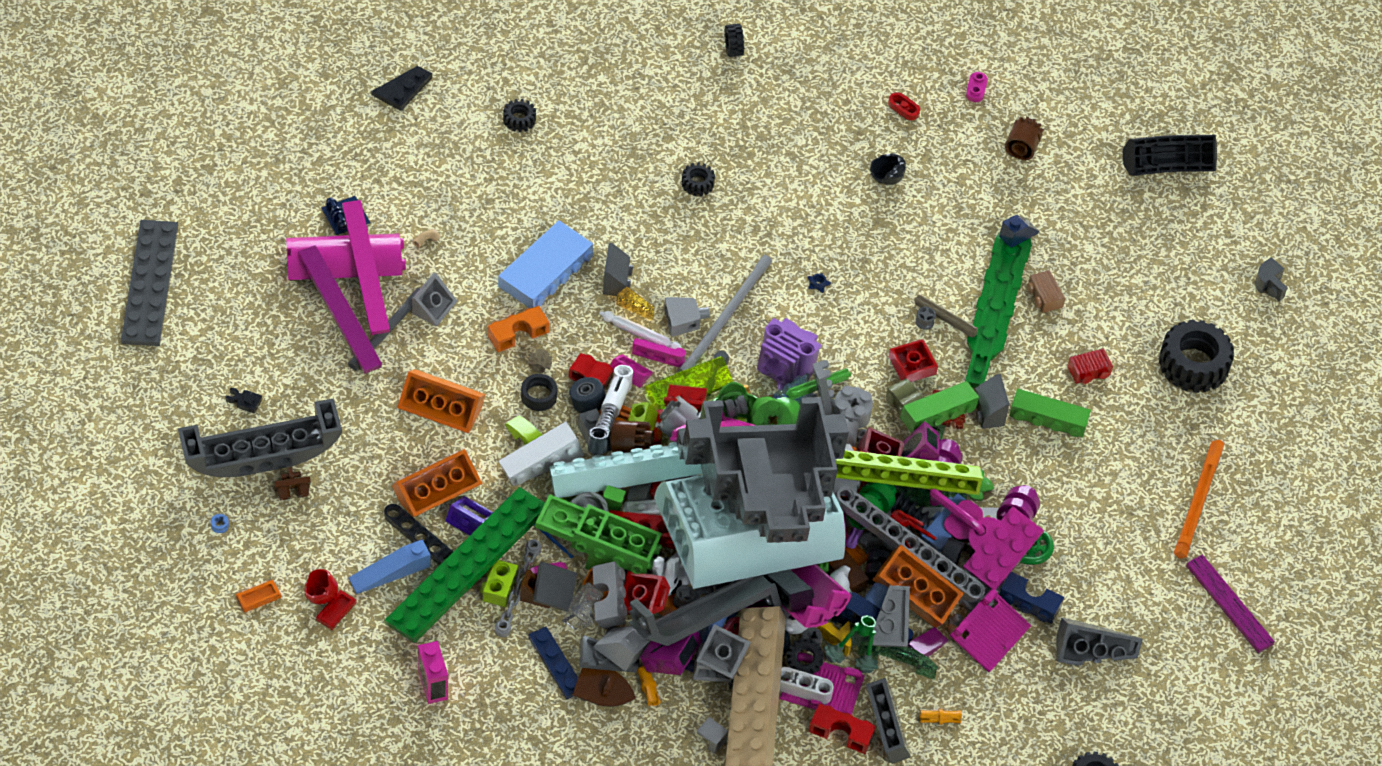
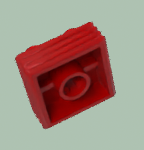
M924 339L889 349L888 357L901 381L906 378L910 382H914L937 374L938 365Z

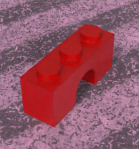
M819 703L810 722L809 732L828 739L832 731L843 730L849 736L846 747L866 755L874 737L876 725L867 720L855 718L849 713L835 710L832 706Z

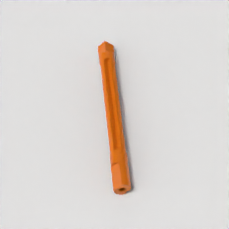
M1219 439L1211 441L1191 505L1174 550V554L1180 559L1186 558L1214 473L1224 448V442Z

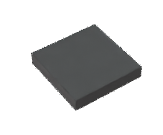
M540 562L533 601L562 611H571L577 573Z

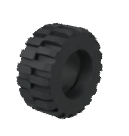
M1188 320L1187 323L1183 321L1178 323V326L1174 325L1164 337L1159 353L1160 369L1162 373H1166L1165 377L1167 380H1172L1173 385L1176 387L1182 386V390L1188 391V389H1192L1196 393H1199V390H1203V392L1210 391V388L1214 390L1220 384H1223L1228 377L1234 359V346L1230 343L1231 339L1229 336L1224 335V331L1221 328L1218 329L1215 327V324H1207L1203 320L1199 322ZM1197 349L1206 353L1212 361L1205 363L1194 362L1184 356L1181 351Z

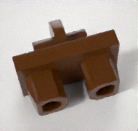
M288 467V473L281 474V481H274L275 492L277 491L280 501L291 499L289 489L297 488L298 498L309 496V486L311 484L310 476L301 477L300 471L293 472L292 467Z

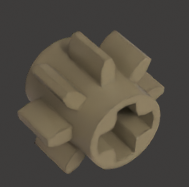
M538 349L535 353H530L528 365L531 366L533 371L543 373L545 369L550 370L552 356H549L548 351Z

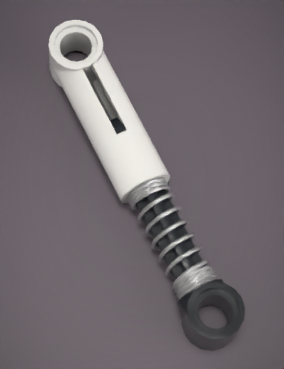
M619 365L614 369V376L603 401L596 427L589 431L588 450L593 454H603L607 451L609 433L615 418L619 416L628 391L632 388L633 369L629 366Z

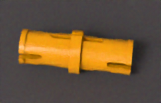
M641 666L638 668L637 673L641 681V690L645 693L648 706H651V704L652 706L659 705L661 700L656 689L657 683L653 680L651 672H647L645 667Z
M942 708L938 710H920V723H938V725H943V723L961 724L962 721L960 720L962 719L961 710L943 711Z

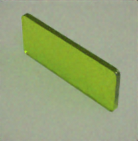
M720 356L645 386V390L654 409L660 410L666 408L664 397H667L669 384L707 388L708 395L721 390L723 386L733 382L724 358Z

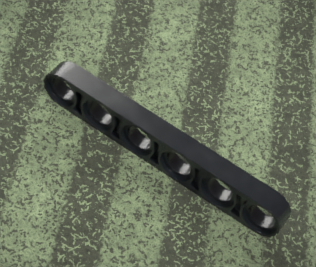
M389 504L385 507L384 517L386 521L412 543L419 541L415 538L418 534H424L427 537L423 541L430 553V558L438 565L443 563L454 552L399 505ZM394 510L399 514L396 517H390L388 512ZM405 522H409L413 526L409 529H405L402 527V524ZM438 546L441 550L435 553L430 551V548Z

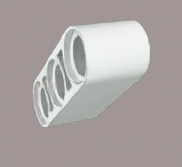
M782 667L781 678H787L789 681L780 680L781 692L807 700L814 699L822 702V704H827L831 701L834 686L830 680L793 668ZM801 684H806L808 687H802ZM820 690H826L827 693H822Z

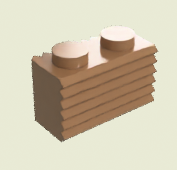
M1050 270L1030 275L1027 290L1030 294H1033L1035 305L1042 310V313L1064 307L1066 298Z

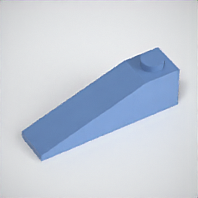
M422 539L401 547L350 576L349 580L356 594L429 568L430 553Z

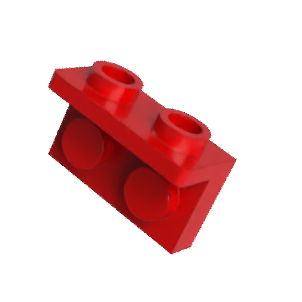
M669 384L667 397H664L665 407L672 400L676 402V397L680 396L700 412L702 403L707 398V388Z

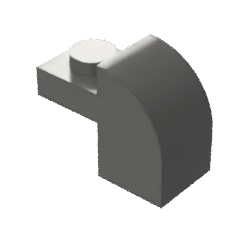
M1272 257L1263 262L1259 267L1255 285L1260 293L1267 290L1271 297L1281 301L1285 297L1288 288L1280 281L1285 268Z

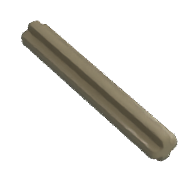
M918 295L915 298V305L932 308L936 313V317L968 336L974 337L978 333L977 327L926 297Z

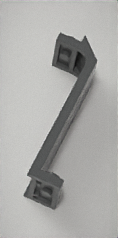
M760 575L736 580L657 620L638 599L630 602L632 608L630 614L633 620L628 623L645 639L669 646L761 599L766 606H780L781 609L783 607L776 584L770 583L765 577Z

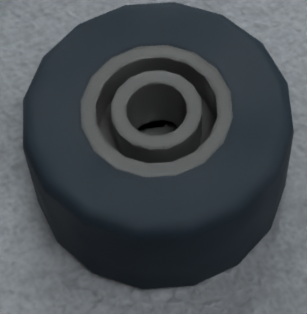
M593 377L577 380L570 387L569 391L573 407L580 413L596 408L600 410L606 396L602 382Z

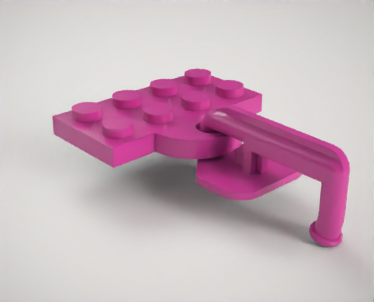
M937 489L930 491V504L933 506L940 504L951 512L944 522L945 530L957 540L968 539L970 547L975 552L963 568L990 589H998L1044 533L1041 527L1013 506L1001 521L993 517L983 518L982 509L972 501L963 500L956 505Z

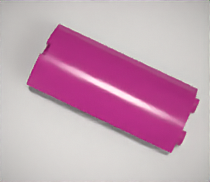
M399 233L370 234L369 238L378 276L402 275V270H406V261L401 256V249H404V238H400ZM349 235L286 238L288 280L311 279L298 256V251L314 245L318 248L334 278L358 277Z
M813 564L790 569L813 589V606L807 605L806 609L790 612L783 605L782 607L804 627H819L827 624V620L833 616L837 617L845 609L852 595L820 567Z

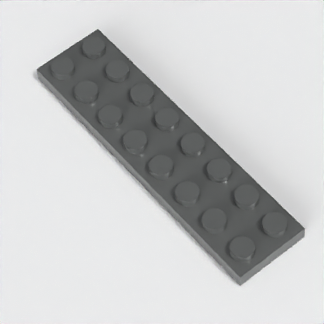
M140 220L121 344L160 346L178 233V222Z

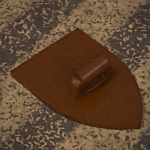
M581 668L572 695L606 707L624 705L636 699L630 684L617 671Z

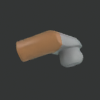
M954 614L949 619L947 626L949 634L963 621L961 615Z

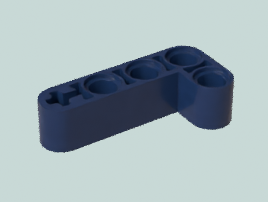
M849 592L852 596L845 609L837 617H832L834 623L843 624L842 626L848 621L854 624L859 623L865 615L873 617L876 621L880 608L859 594ZM908 628V643L914 635L910 628ZM891 647V648H893V649H895V650H897V651H899V652H904L907 647Z

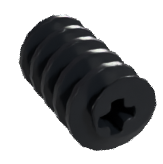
M903 491L896 498L891 513L899 509L905 514L923 522V526L920 527L924 528L925 525L931 522L933 516L928 518L930 511L922 513L923 506L916 508L917 501L909 503L911 496L904 499L905 492Z

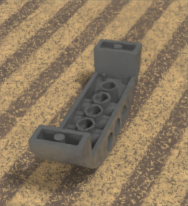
M334 398L314 402L315 416L212 436L200 437L198 425L178 428L185 462L195 471L214 477H240L304 463L325 452L342 434V427Z

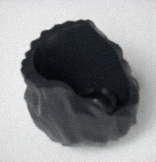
M895 153L881 155L872 160L870 165L873 179L878 183H885L886 185H894L904 178L907 169L904 157Z

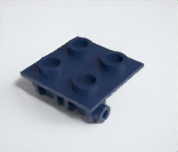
M356 196L338 202L330 197L326 200V206L321 207L336 235L348 231L342 203L357 201ZM364 212L366 225L370 224L371 222Z

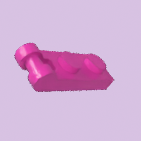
M638 338L634 339L632 347L633 355L675 367H681L685 362L686 351L683 348L673 349Z

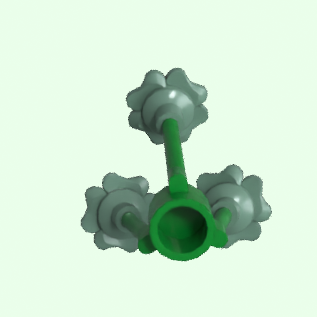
M863 616L860 622L855 623L854 627L851 628V631L840 643L836 645L828 643L823 648L825 658L831 663L837 662L840 664L845 659L842 651L844 645L851 638L852 645H857L859 648L868 644L867 652H865L864 656L855 659V666L862 673H871L874 669H878V661L873 659L871 653L873 638L876 634L874 630L876 626L875 619L871 616Z

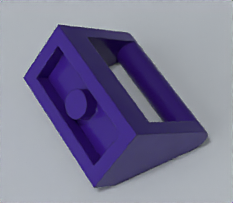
M464 496L450 506L445 522L471 535L486 519L477 516L463 508V506L466 505L487 518L493 512Z

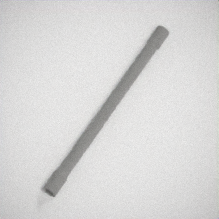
M762 256L752 273L701 342L679 368V375L685 378L688 377L760 276L770 266L772 259L769 256Z

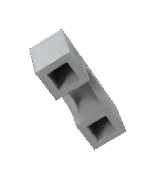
M615 561L592 566L593 585L600 592L609 591L604 600L594 603L595 621L603 629L625 624L627 608L624 604V598L626 597V590L623 586V579H625L624 569L619 567Z

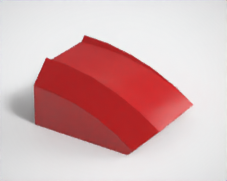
M628 571L624 585L626 590L624 604L627 608V615H631L630 610L632 608L630 602L638 599L652 614L664 610L671 588L666 578L659 575L635 574Z

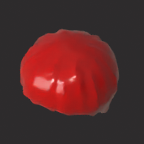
M316 569L309 573L304 588L306 599L312 604L320 605L328 603L336 597L338 583L328 570Z

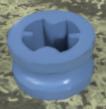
M216 514L211 518V529L215 533H224L228 530L229 521L227 516ZM223 521V525L216 526V522Z

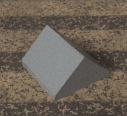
M433 273L412 298V314L434 326H438L458 300L438 275Z

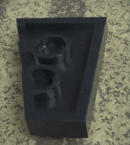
M416 66L372 90L371 95L402 111L432 79V73Z

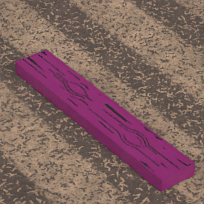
M1203 554L1187 562L1186 567L1257 653L1274 645L1275 641Z

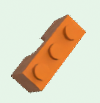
M540 306L528 308L524 312L511 315L506 319L495 321L488 325V337L497 352L515 346L514 333L517 331L527 332L532 339L549 333V320Z

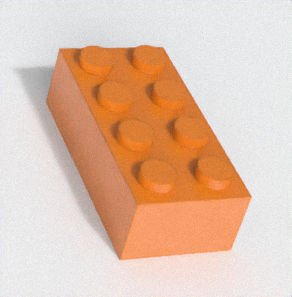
M899 545L892 551L872 579L875 583L883 584L888 588L889 585L910 586L909 609L936 628L945 622L964 594L902 545Z

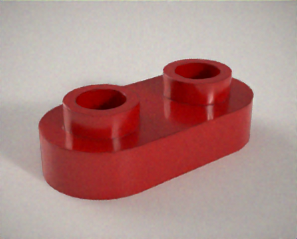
M894 92L889 96V107L907 120H916L919 117L920 106L900 92Z

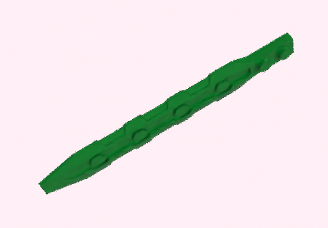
M1000 232L995 238L989 269L986 270L985 283L976 305L977 311L973 326L978 328V333L974 337H967L972 358L965 381L973 388L985 382L990 361L1004 350L1008 335V325L1010 318L1013 317L1014 303L1017 292L1022 284L1023 270L1032 247L1031 238L1012 248L999 237Z

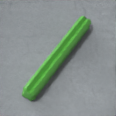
M844 368L831 373V376L826 378V380H831L834 385L849 379L851 372ZM814 379L789 388L786 395L791 399H796L817 391L816 380Z

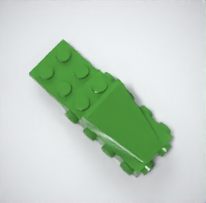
M550 494L535 523V528L572 542L570 547L589 554L585 566L587 570L593 568L592 566L615 561L624 570L632 571L635 574H646L648 569L652 570L655 560L653 557L654 555H659L662 547L659 544L662 536L660 532L588 504L586 508H583Z

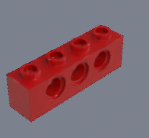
M609 510V513L662 533L659 544L662 547L676 549L661 515Z

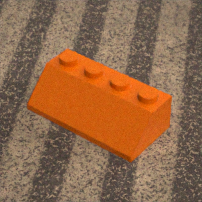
M413 369L408 371L397 408L469 433L482 409L486 394Z
M463 449L395 482L392 488L400 504L414 518L483 483L466 450Z

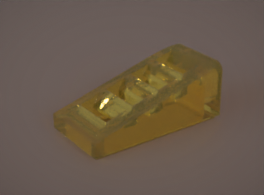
M625 287L617 294L616 305L649 320L654 318V306L629 287Z

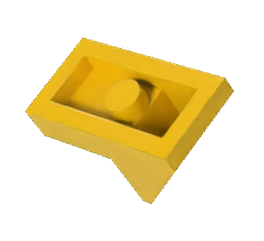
M848 621L839 630L831 622L819 626L817 629L821 631L823 639L832 645H836L850 632V622ZM851 638L842 650L845 656L850 654Z

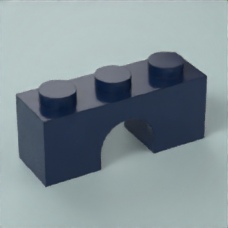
M1011 572L1002 585L999 595L1009 605L1019 608L1023 613H1030L1040 621L1052 624L1062 607L1064 596L1047 588L1043 595L1038 597L1031 596L1026 592L1028 579Z

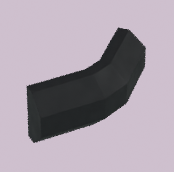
M1216 134L1166 135L1129 139L1122 149L1123 165L1131 176L1164 172L1216 171Z

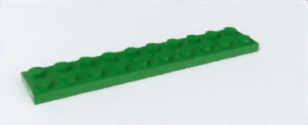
M519 487L385 619L386 625L413 643H416L536 523L545 502Z

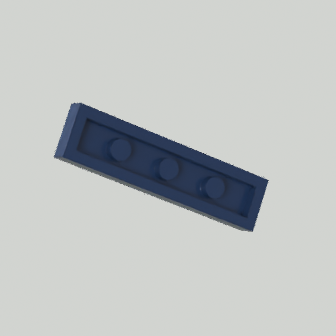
M547 626L528 634V638L566 700L574 697L572 695L578 676Z

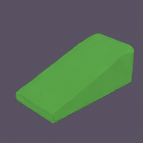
M607 485L603 498L608 505V511L621 510L626 491Z

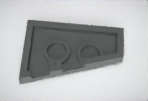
M585 635L581 638L580 668L637 672L639 659L627 671H624L593 648L599 640Z

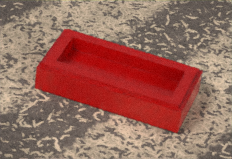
M339 590L336 597L316 616V621L333 630L357 603V599Z

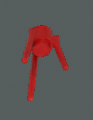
M897 509L891 514L890 517L905 528L910 525L931 539H937L936 536L920 527L923 526V522L905 514L903 511ZM905 541V546L912 549L908 541Z

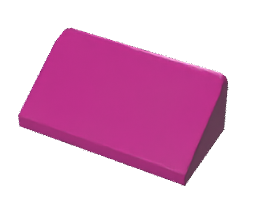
M623 354L615 357L610 365L613 369L619 365L631 367L633 369L632 384L638 388H641L653 374L652 371Z

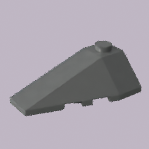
M1061 617L1056 636L1057 661L1077 666L1083 665L1085 661L1094 660V663H1101V659L1112 658L1114 661L1138 658L1143 639Z

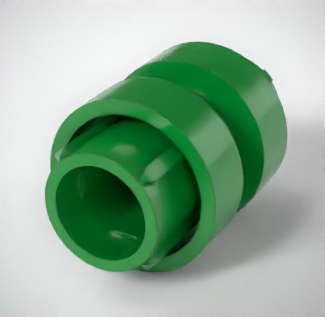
M867 482L858 493L884 513H888L896 502V488L891 484ZM856 506L859 513H864V509L861 506ZM847 515V519L853 527L859 530L866 529ZM872 518L874 524L877 525L880 522L878 518Z

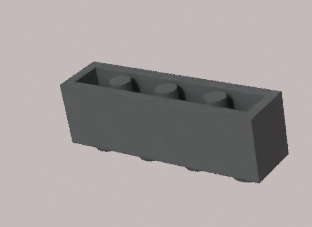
M886 678L866 684L885 753L890 762L893 764L911 758L892 689Z

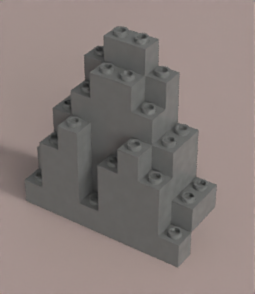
M821 397L801 398L796 424L720 427L724 408L723 400L703 401L700 419L686 420L685 428L678 429L676 442L680 460L685 459L686 465L701 464L706 495H712L713 501L728 500L730 513H735L736 519H742L743 525L758 524L760 537H766L767 543L807 541L810 531L809 522L824 520L826 511L824 497L832 496L838 470L835 459H843L849 434L845 414L825 415Z

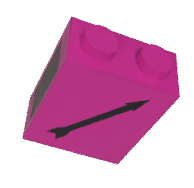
M438 641L418 645V672L428 704L448 700V672Z

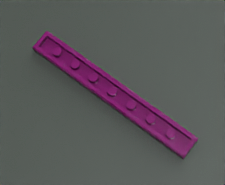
M316 245L298 251L299 258L364 374L382 368V362Z

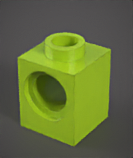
M649 402L633 404L628 421L649 422V425H651L650 430H654L658 412Z

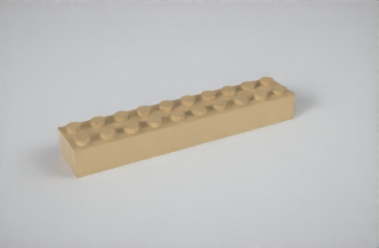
M780 606L743 608L740 611L738 636L751 643L734 676L725 766H773L786 616Z

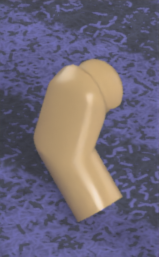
M436 229L423 231L412 243L419 248L429 238L433 242L437 241L440 238V234Z

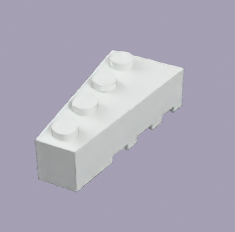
M564 422L499 460V463L511 484L515 486L550 471L549 466L555 462L564 461L568 463L584 455L577 437L568 423Z

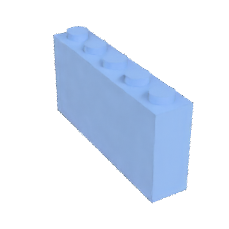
M557 221L498 276V287L528 308L541 306L548 295H553L561 283L565 284L573 272H578L581 265L593 257V243L561 221Z

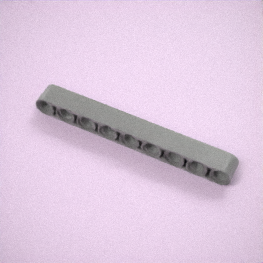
M841 487L837 491L835 496L844 513L894 549L899 545L905 547L964 593L961 598L965 601L973 603L983 596L984 586L981 582L849 487ZM840 494H845L848 501H843L840 498ZM856 506H861L864 509V513H859ZM872 518H878L880 525L874 524ZM888 529L894 530L896 537L891 536ZM905 541L911 542L913 548H907ZM921 553H926L929 560H924L921 557ZM937 564L942 565L945 568V572H940ZM953 576L959 577L961 584L955 583ZM970 588H974L977 591V596L970 593Z

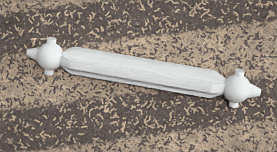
M611 311L599 313L604 321L612 322L614 326L649 342L665 345L673 349L682 348L678 342H672L669 338L622 316H614Z

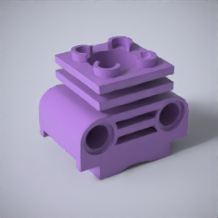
M773 318L765 328L757 370L788 388L795 381V378L807 380L814 373L813 364L817 363L819 350L822 347L817 342L818 336L810 331L801 329L787 318L782 322Z

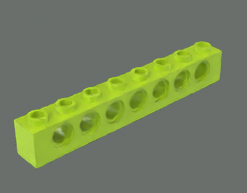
M845 450L843 459H835L838 469L836 478L937 489L979 495L983 480L980 466L850 450Z

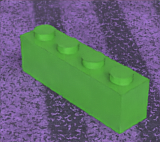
M965 381L904 405L900 419L911 433L924 421L931 427L938 426L947 420L956 419L962 414L973 412L976 409L979 396L969 383Z
M1017 388L1009 416L1019 421H1028L1036 426H1045L1053 431H1062L1069 433L1073 437L1079 436L1083 438L1091 409Z

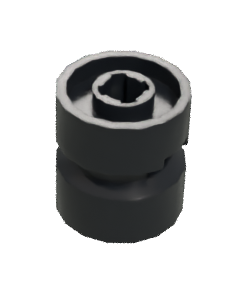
M873 549L868 552L867 566L865 568V574L869 578L868 584L873 585L875 583L872 579L891 554L890 552L882 549Z

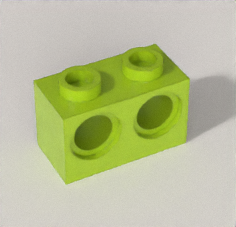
M498 560L487 571V582L482 583L480 593L483 594L484 602L506 608L509 595L516 582L518 565Z

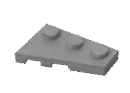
M889 585L874 628L876 634L873 638L872 646L908 647L910 586Z

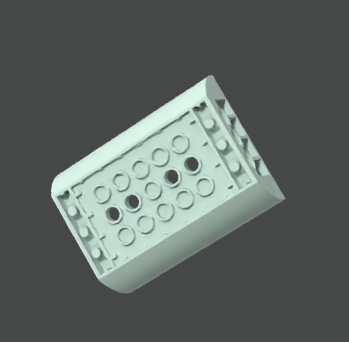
M703 475L662 482L656 490L654 499L693 589L844 558V515L834 492L832 496L824 497L826 505L824 520L809 522L810 531L807 541L767 543L766 537H760L758 524L743 525L742 519H736L735 513H730L728 500L713 501L712 495H706ZM716 505L721 509H714L712 508V506Z

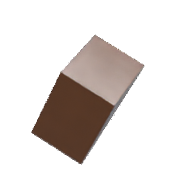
M530 569L527 570L520 587V601L549 609L550 606L533 601L537 576Z

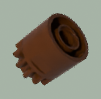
M1020 117L1019 120H1015L1005 142L1006 152L1010 156L1024 161L1032 159L1043 135L1044 129L1040 128L1041 123H1037L1036 119H1030L1029 117H1026V119Z
M615 420L611 430L612 452L622 451L623 453H628L635 448H642V450L650 449L654 445L655 433L653 430H650L651 425H649V422Z

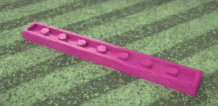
M361 200L342 203L371 335L390 332V327Z

